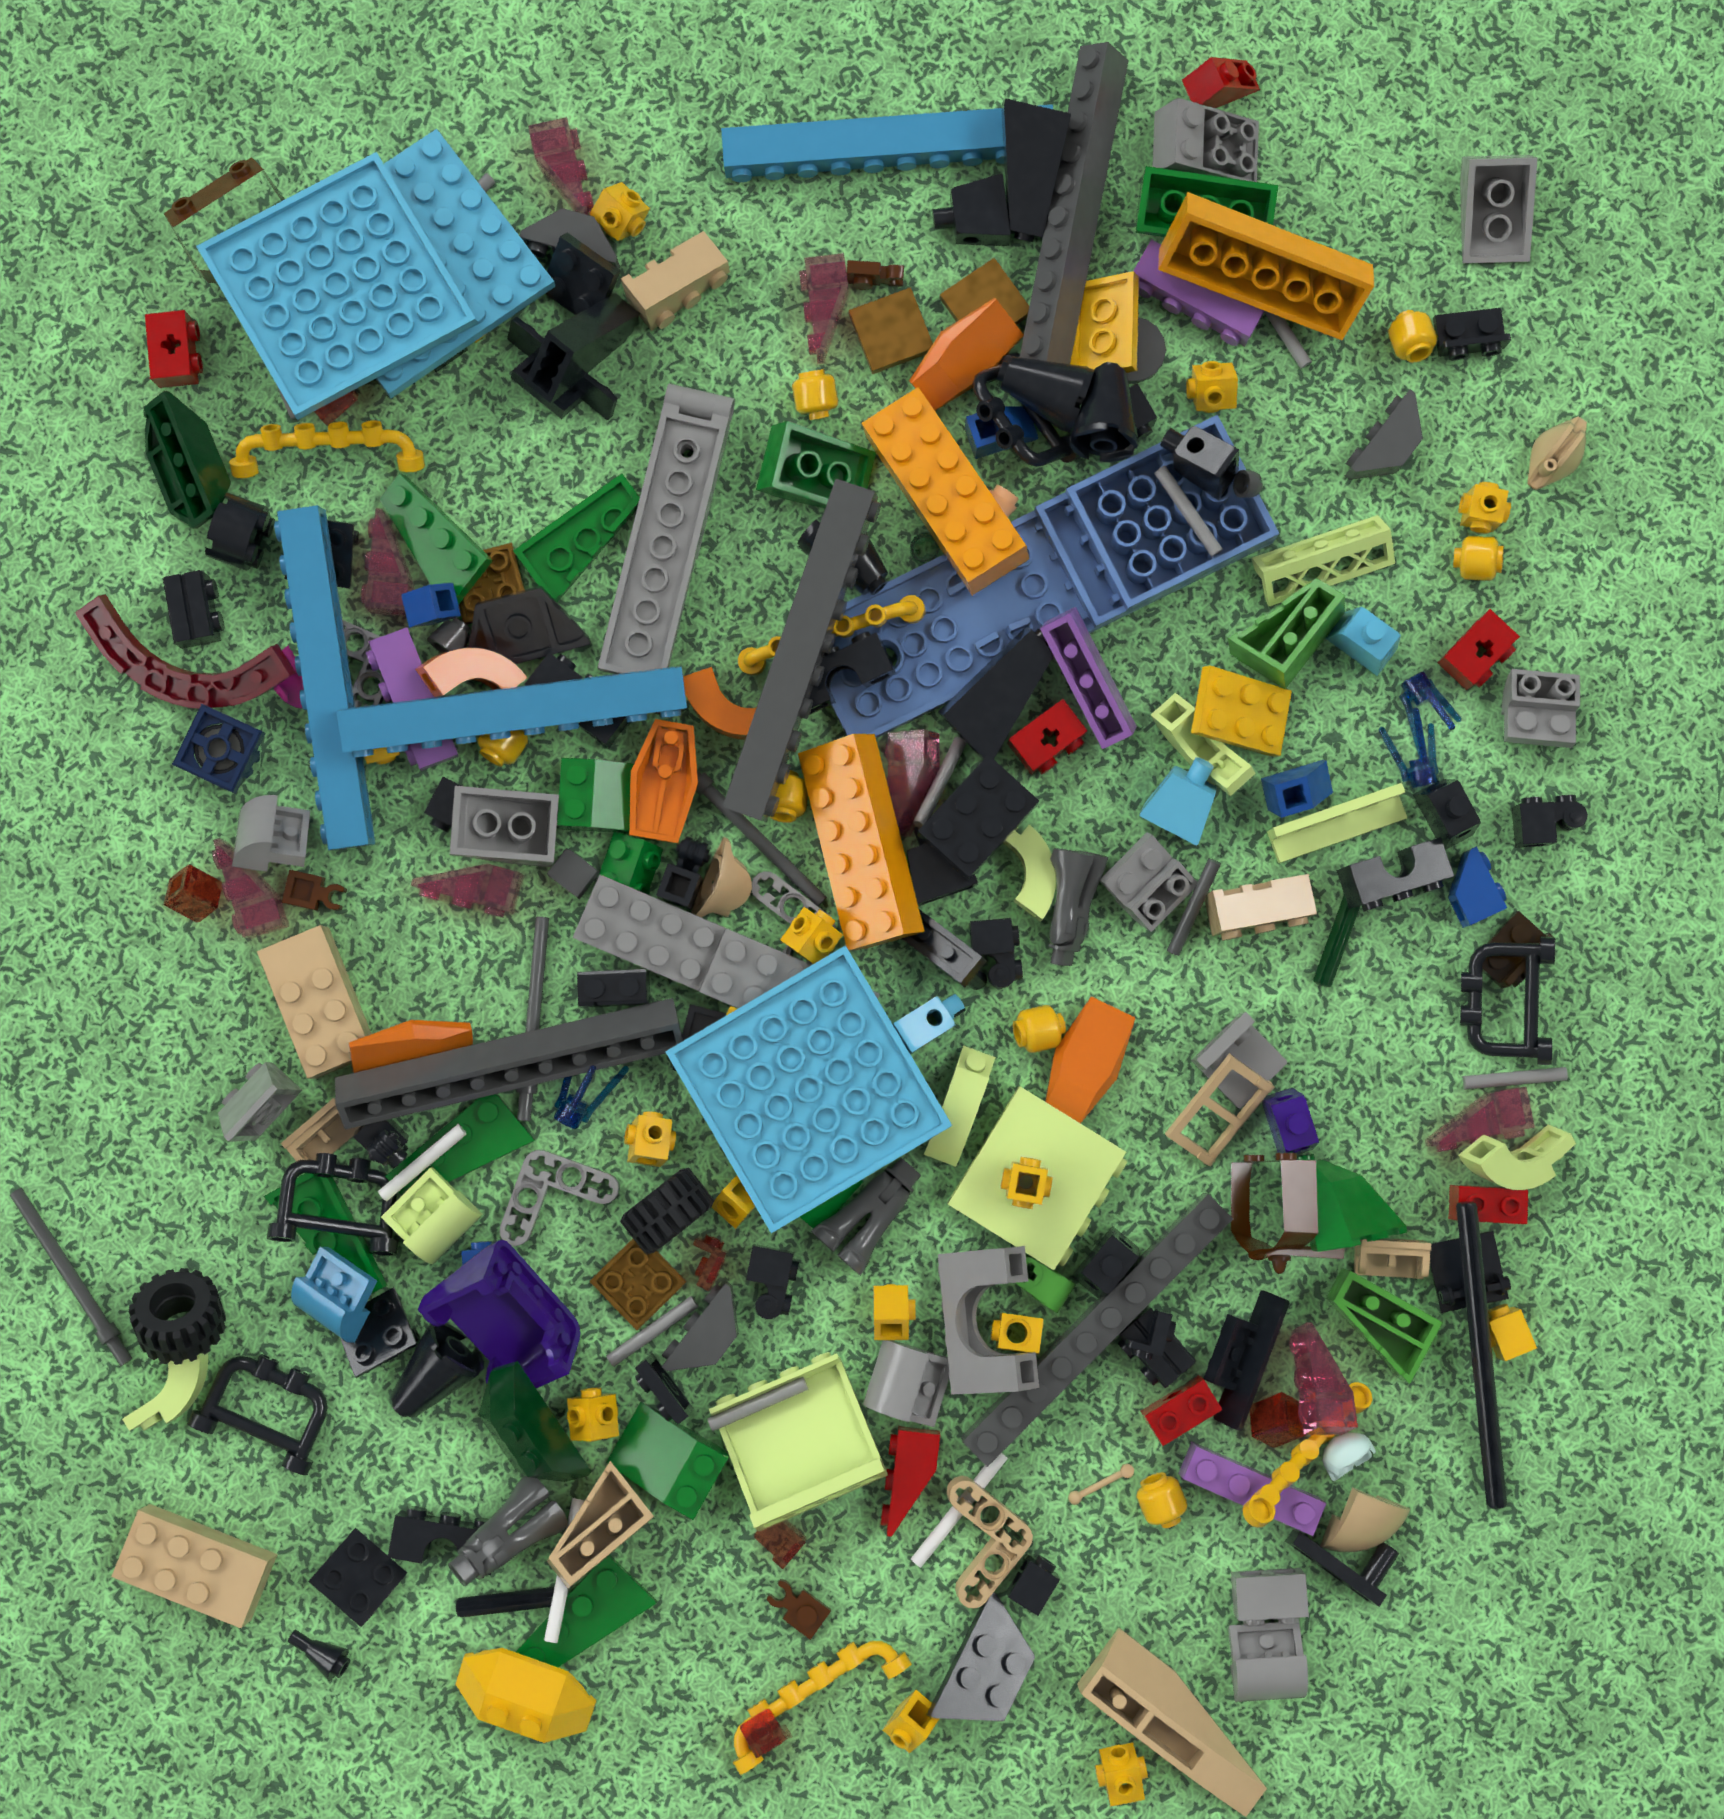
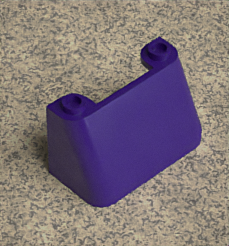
M499 1240L488 1245L423 1296L418 1308L423 1318L433 1326H442L451 1319L489 1360L485 1378L486 1384L490 1372L494 1368L516 1361L519 1362L536 1389L570 1373L581 1334L578 1321L518 1252L505 1240Z

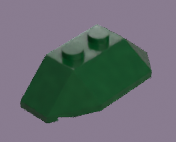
M163 391L143 407L144 417L147 418L145 425L146 456L170 514L180 521L187 523L192 529H198L213 518L219 502L223 503L225 499L224 495L228 492L231 481L207 423L172 393Z
M516 1361L494 1368L490 1372L478 1416L514 1469L527 1477L560 1482L589 1476L592 1471L519 1362Z

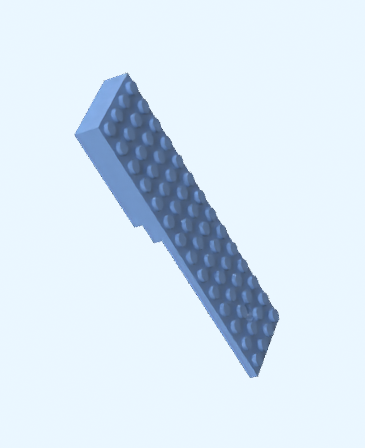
M1218 415L1195 425L1234 446ZM1189 429L1181 432L1180 434L1185 436ZM1158 443L1066 488L1064 493L1036 506L1034 511L1011 521L1027 545L1029 560L973 596L946 556L942 555L888 581L885 587L875 595H871L869 592L848 601L844 615L849 618L865 613L866 609L874 604L885 607L899 603L903 597L908 595L919 597L925 605L926 612L923 619L915 624L906 623L899 616L887 620L882 627L868 626L855 630L853 635L848 638L837 636L833 647L839 646L842 649L851 645V639L867 631L871 635L877 633L881 637L884 646L893 650L897 656V662L894 666L897 674L866 688L862 685L855 671L849 669L841 670L831 680L830 689L836 702L831 706L846 736L851 734H875V737L878 738L947 704L1025 627L1035 632L1046 621L1076 606L1088 632H1094L1273 544L1280 533L1259 494L1251 498L1237 497L1234 493L1232 482L1221 499H1215L1174 470L1173 453L1164 449ZM1239 457L1238 471L1246 470L1243 462ZM1167 467L1221 545L1223 550L1217 555L1210 556L1154 474L1159 468Z

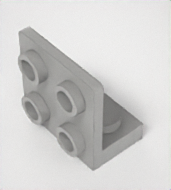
M1247 1012L1239 1013L1191 1060L1208 1079L1229 1053L1268 1081L1287 1064V1060L1252 1026L1255 1021ZM1233 1069L1217 1087L1237 1108H1242L1259 1089Z

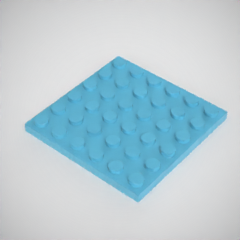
M437 129L384 163L474 314L477 325L377 377L376 380L390 399L555 287L554 280Z
M377 152L196 246L297 420L477 325L474 314Z
M846 945L665 1051L771 1233L952 1126Z

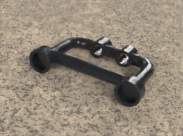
M1014 352L1005 355L997 366L980 371L975 375L972 385L974 393L979 400L976 412L982 421L993 420L998 427L996 442L1002 449L1012 447L1021 460L1034 467L1044 466L1059 459L1069 463L1081 458L1070 447L1071 433L1060 437L1050 422L1020 403L1051 446L1050 449L1043 452H1033L1024 442L1023 429L1017 424L1012 425L1005 415L1003 401L999 397H993L988 391L986 384L996 381L1003 360L1010 362L1012 356L1020 357V353Z
M1540 937V943H1488L1477 948L1471 955L1468 972H1461V992H1468V1005H1461L1460 1025L1467 1026L1468 1039L1475 1050L1488 1056L1537 1058V1065H1552V1038L1538 1037L1540 964H1555V937ZM1488 957H1526L1524 1044L1491 1043L1482 1037L1483 962Z
M317 1153L316 1160H298L285 1170L281 1181L276 1223L268 1224V1240L295 1242L297 1228L371 1238L369 1253L380 1256L397 1255L398 1240L392 1238L393 1229L381 1218L396 1202L397 1193L388 1201L382 1198L379 1225L292 1213L296 1179L303 1173L314 1174V1176L322 1178H342L356 1183H375L382 1188L389 1182L385 1177L387 1174L379 1170L370 1169V1160L352 1158L349 1165L336 1164L337 1155Z
M260 1354L257 1360L238 1356L226 1361L218 1371L201 1411L193 1410L187 1425L198 1431L213 1434L218 1422H222L286 1450L287 1454L282 1466L294 1473L308 1475L313 1464V1460L309 1459L308 1456L326 1418L328 1409L327 1399L323 1392L313 1384L308 1383L311 1375L305 1372L300 1373L301 1370L291 1368L289 1374L276 1368L279 1361L273 1358L270 1360L264 1354ZM245 1370L259 1379L275 1383L291 1393L302 1395L312 1401L314 1406L313 1413L300 1441L219 1406L220 1400L234 1372Z

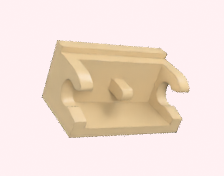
M333 1098L287 1137L281 1145L287 1149L296 1161L316 1160L317 1153L333 1154L354 1136L355 1131L359 1127L345 1130L335 1105V1098Z
M1389 1238L1367 1242V1239L1360 1240L1361 1245L1355 1246L1354 1273L1357 1275L1424 1279V1277L1429 1275L1431 1243Z

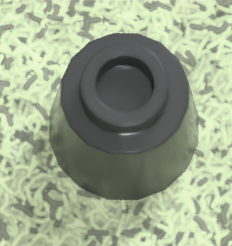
M453 618L452 621H444L427 638V641L441 653L466 648L470 639L468 633L471 629L460 619Z

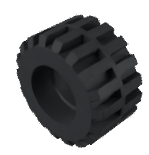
M684 1168L623 1214L620 1222L645 1255L652 1254L712 1207L714 1199L691 1169Z
M181 1268L179 1272H174L171 1269L167 1270L166 1274L159 1276V1274L151 1277V1282H144L139 1287L141 1292L134 1293L132 1297L133 1304L129 1305V1319L140 1348L144 1353H147L150 1359L155 1360L158 1358L162 1364H168L170 1361H173L175 1365L182 1364L183 1360L186 1359L192 1362L197 1360V1355L201 1353L206 1355L210 1352V1346L217 1345L221 1340L219 1334L224 1333L226 1328L224 1323L226 1321L225 1312L216 1286L213 1285L212 1280L208 1276L203 1277L202 1272L194 1270L190 1273L188 1268ZM188 1312L181 1318L168 1320L175 1314Z

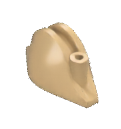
M1578 416L1540 434L1534 442L1531 452L1528 474L1529 486L1538 490L1569 476L1578 468L1586 445L1587 422Z
M723 837L715 852L693 905L691 913L701 918L710 913L728 917L731 910L742 906L750 896L752 890L750 875L744 864L733 855L728 838Z

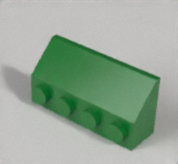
M1146 166L1140 186L1136 214V233L1165 237L1187 192L1273 225L1279 185Z

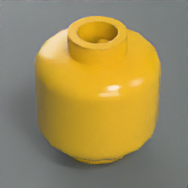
M1403 311L1396 316L1388 329L1389 339L1395 355L1411 363L1419 362L1429 357L1437 343V335L1431 319L1424 312Z
M824 369L799 373V379L795 380L792 384L796 411L800 414H809V420L829 417L828 410L835 409L838 406L834 377L825 374Z
M1468 536L1464 538L1461 548L1455 547L1453 568H1460V575L1465 580H1493L1496 573H1502L1504 546H1499L1497 539L1494 537Z
M523 730L510 731L511 737L490 740V734L480 735L478 737V745L481 748L479 753L486 760L499 767H502L503 764H514L528 744V736L524 735Z
M790 770L785 784H779L775 795L779 797V804L774 816L770 817L775 821L783 823L794 822L796 818L802 816L806 811L808 800L805 780L800 778L797 772Z
M1049 1005L1022 1010L1019 1012L1017 1020L1013 1021V1033L1017 1045L1024 1047L1030 1053L1057 1047L1061 1042V1035L1066 1032V1025L1062 1014H1056Z
M1164 1472L1152 1474L1140 1482L1141 1487L1137 1491L1136 1498L1146 1521L1152 1525H1161L1162 1528H1170L1180 1523V1516L1187 1510L1188 1504L1179 1481L1173 1476H1167Z

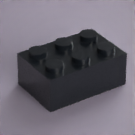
M987 755L918 830L917 836L963 878L969 881L1037 807L1039 800L992 757Z

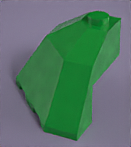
M1314 1154L1297 1156V1160H1315ZM1316 1160L1318 1234L1310 1241L1311 1250L1321 1252L1361 1245L1360 1240L1367 1239V1242L1388 1238L1390 1235L1407 1233V1227L1362 1175L1325 1160Z

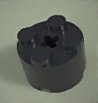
M226 493L224 497L228 500L227 504L219 502L211 520L207 539L213 540L212 549L205 547V555L246 571L251 567L258 569L264 554V550L259 549L263 536L270 537L275 519L270 517L267 506L231 493Z

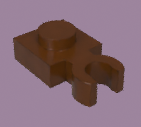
M847 260V284H853V287L856 289L870 290L873 288V285L880 286V284L895 287L903 286V265L881 266V262Z
M289 870L282 903L318 911L320 902H323L327 908L340 911L343 909V906L334 904L331 897L337 891L346 893L347 889L338 884L324 887L326 879L324 877Z
M780 1579L777 1584L785 1590L786 1595L782 1599H777L769 1593L767 1601L776 1608H786L787 1612L782 1619L811 1640L830 1614L831 1609L804 1588L796 1596L790 1583Z

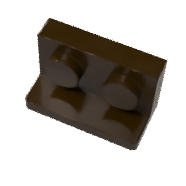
M1516 911L1488 943H1540V937L1554 936L1549 932L1544 934L1520 911ZM1488 957L1483 962V972L1501 989L1511 985L1516 987L1525 979L1526 957Z

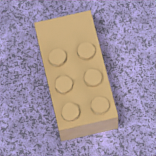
M319 925L257 951L306 1077L308 1079H317L351 1065L349 1042L371 1035V1031L330 929Z
M149 1504L138 1510L111 1577L242 1628L252 1620L278 1554Z

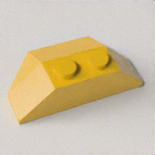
M505 1648L484 1650L476 1654L473 1652L466 1653L455 1684L478 1720L542 1743L586 1732L597 1701L592 1695H588L584 1687L569 1671Z

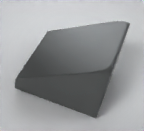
M566 848L550 868L547 875L580 899L600 872L573 851Z

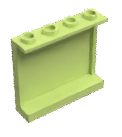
M1018 1086L947 1204L1015 1247L1025 1246V1253L1055 1270L1058 1264L1063 1267L1071 1256L1073 1248L1069 1247L1074 1237L1076 1235L1082 1237L1091 1222V1219L1087 1216L1095 1205L1099 1208L1106 1199L1109 1190L1105 1187L1112 1176L1118 1178L1126 1166L1127 1160L1123 1158L1126 1151L1021 1086ZM1020 1157L1041 1160L1040 1167L1047 1168V1176L1053 1177L1049 1198L1043 1197L1042 1205L1034 1203L1033 1209L1013 1206V1199L1006 1197L1007 1190L1001 1189L1004 1168L1011 1169L1012 1162L1020 1163ZM1028 1175L1022 1176L1019 1180L1020 1186L1022 1188H1029L1032 1185V1178Z
M830 1352L820 1354L811 1360L812 1364L802 1369H799L798 1366L788 1368L779 1374V1379L767 1383V1380L756 1382L747 1388L749 1392L738 1397L735 1394L724 1396L716 1401L717 1406L709 1409L710 1414L714 1416L801 1377H804L809 1390L719 1429L751 1514L749 1516L753 1527L758 1531L767 1529L888 1476L845 1367L837 1353L832 1356Z

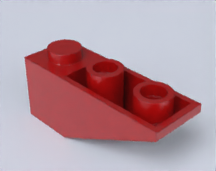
M898 1426V1433L890 1435L888 1455L895 1456L894 1470H886L888 1476L885 1478L884 1490L892 1492L890 1505L883 1504L880 1524L888 1526L886 1530L887 1536H893L937 1469L940 1431Z

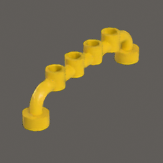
M377 420L363 422L361 424L362 430L349 431L348 423L342 421L330 423L328 425V432H315L314 424L300 423L294 426L295 433H282L280 425L267 424L260 428L261 434L246 436L241 440L236 448V457L229 461L233 477L249 478L259 473L256 457L249 455L250 451L254 448L275 451L283 447L297 446L299 449L307 450L323 445H331L333 448H345L351 444L378 447L384 443H393L402 449L396 455L400 471L416 472L422 470L425 467L423 452L415 449L412 440L406 434L397 430H383L382 423Z
M915 595L905 596L899 603L885 607L874 604L869 606L863 614L851 618L844 615L841 621L836 620L832 633L836 634V637L848 638L853 635L855 630L868 626L882 627L887 620L899 616L904 622L915 624L923 619L926 612L925 605ZM781 637L771 638L768 645L760 648L749 647L742 650L738 656L739 668L748 675L761 673L766 666V660L775 656Z
M1354 1382L1346 1387L1341 1393V1402L1327 1417L1322 1418L1311 1427V1436L1292 1449L1291 1459L1273 1471L1272 1481L1255 1492L1252 1498L1244 1504L1243 1516L1251 1526L1261 1528L1274 1519L1275 1505L1280 1501V1493L1299 1479L1300 1470L1303 1466H1307L1318 1457L1321 1445L1337 1435L1339 1424L1350 1413H1361L1371 1405L1372 1393L1366 1385Z
M870 1641L858 1648L854 1642H851L846 1648L836 1652L839 1657L838 1661L830 1666H827L825 1661L820 1662L816 1667L814 1666L807 1671L810 1679L799 1686L794 1679L788 1685H784L777 1690L780 1698L771 1704H768L764 1698L757 1705L755 1704L747 1710L750 1717L738 1726L734 1735V1748L738 1758L733 1761V1764L739 1774L742 1775L764 1760L757 1746L751 1750L748 1747L747 1740L752 1732L765 1726L786 1710L793 1708L814 1692L826 1687L836 1678L854 1669L873 1655H879L885 1659L886 1663L881 1668L888 1680L892 1679L912 1665L905 1651L898 1654L891 1645L883 1641Z

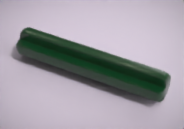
M1345 895L1342 898L1313 978L1314 983L1323 987H1331L1360 909V906L1349 909Z

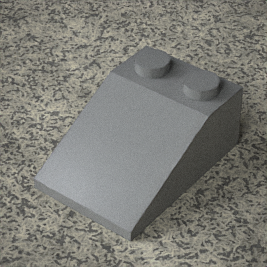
M1531 155L1462 157L1460 179L1462 263L1530 262L1537 157Z
M455 786L449 855L517 865L551 867L554 863L559 795Z
M274 1063L256 1064L247 1073L245 1078L248 1081L241 1089L235 1088L223 1099L222 1104L224 1107L218 1112L223 1136L227 1141H256L302 1091Z

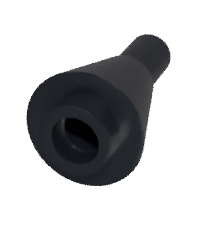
M294 1630L288 1639V1643L303 1651L305 1656L328 1681H331L335 1676L340 1678L350 1664L351 1660L347 1657L349 1649L312 1640L297 1630Z

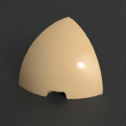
M1352 1487L1342 1516L1338 1517L1332 1514L1320 1547L1337 1552H1358L1376 1547L1398 1531L1406 1520L1410 1508L1379 1495L1374 1497Z

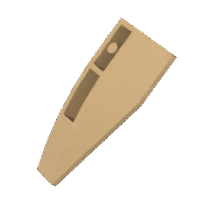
M1118 1628L1077 1683L1081 1695L1185 1775L1247 1817L1266 1791V1786L1178 1674L1121 1628Z

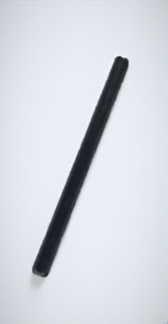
M1465 1201L1457 1203L1456 1210L1486 1504L1491 1509H1501L1507 1506L1478 1208L1476 1203Z

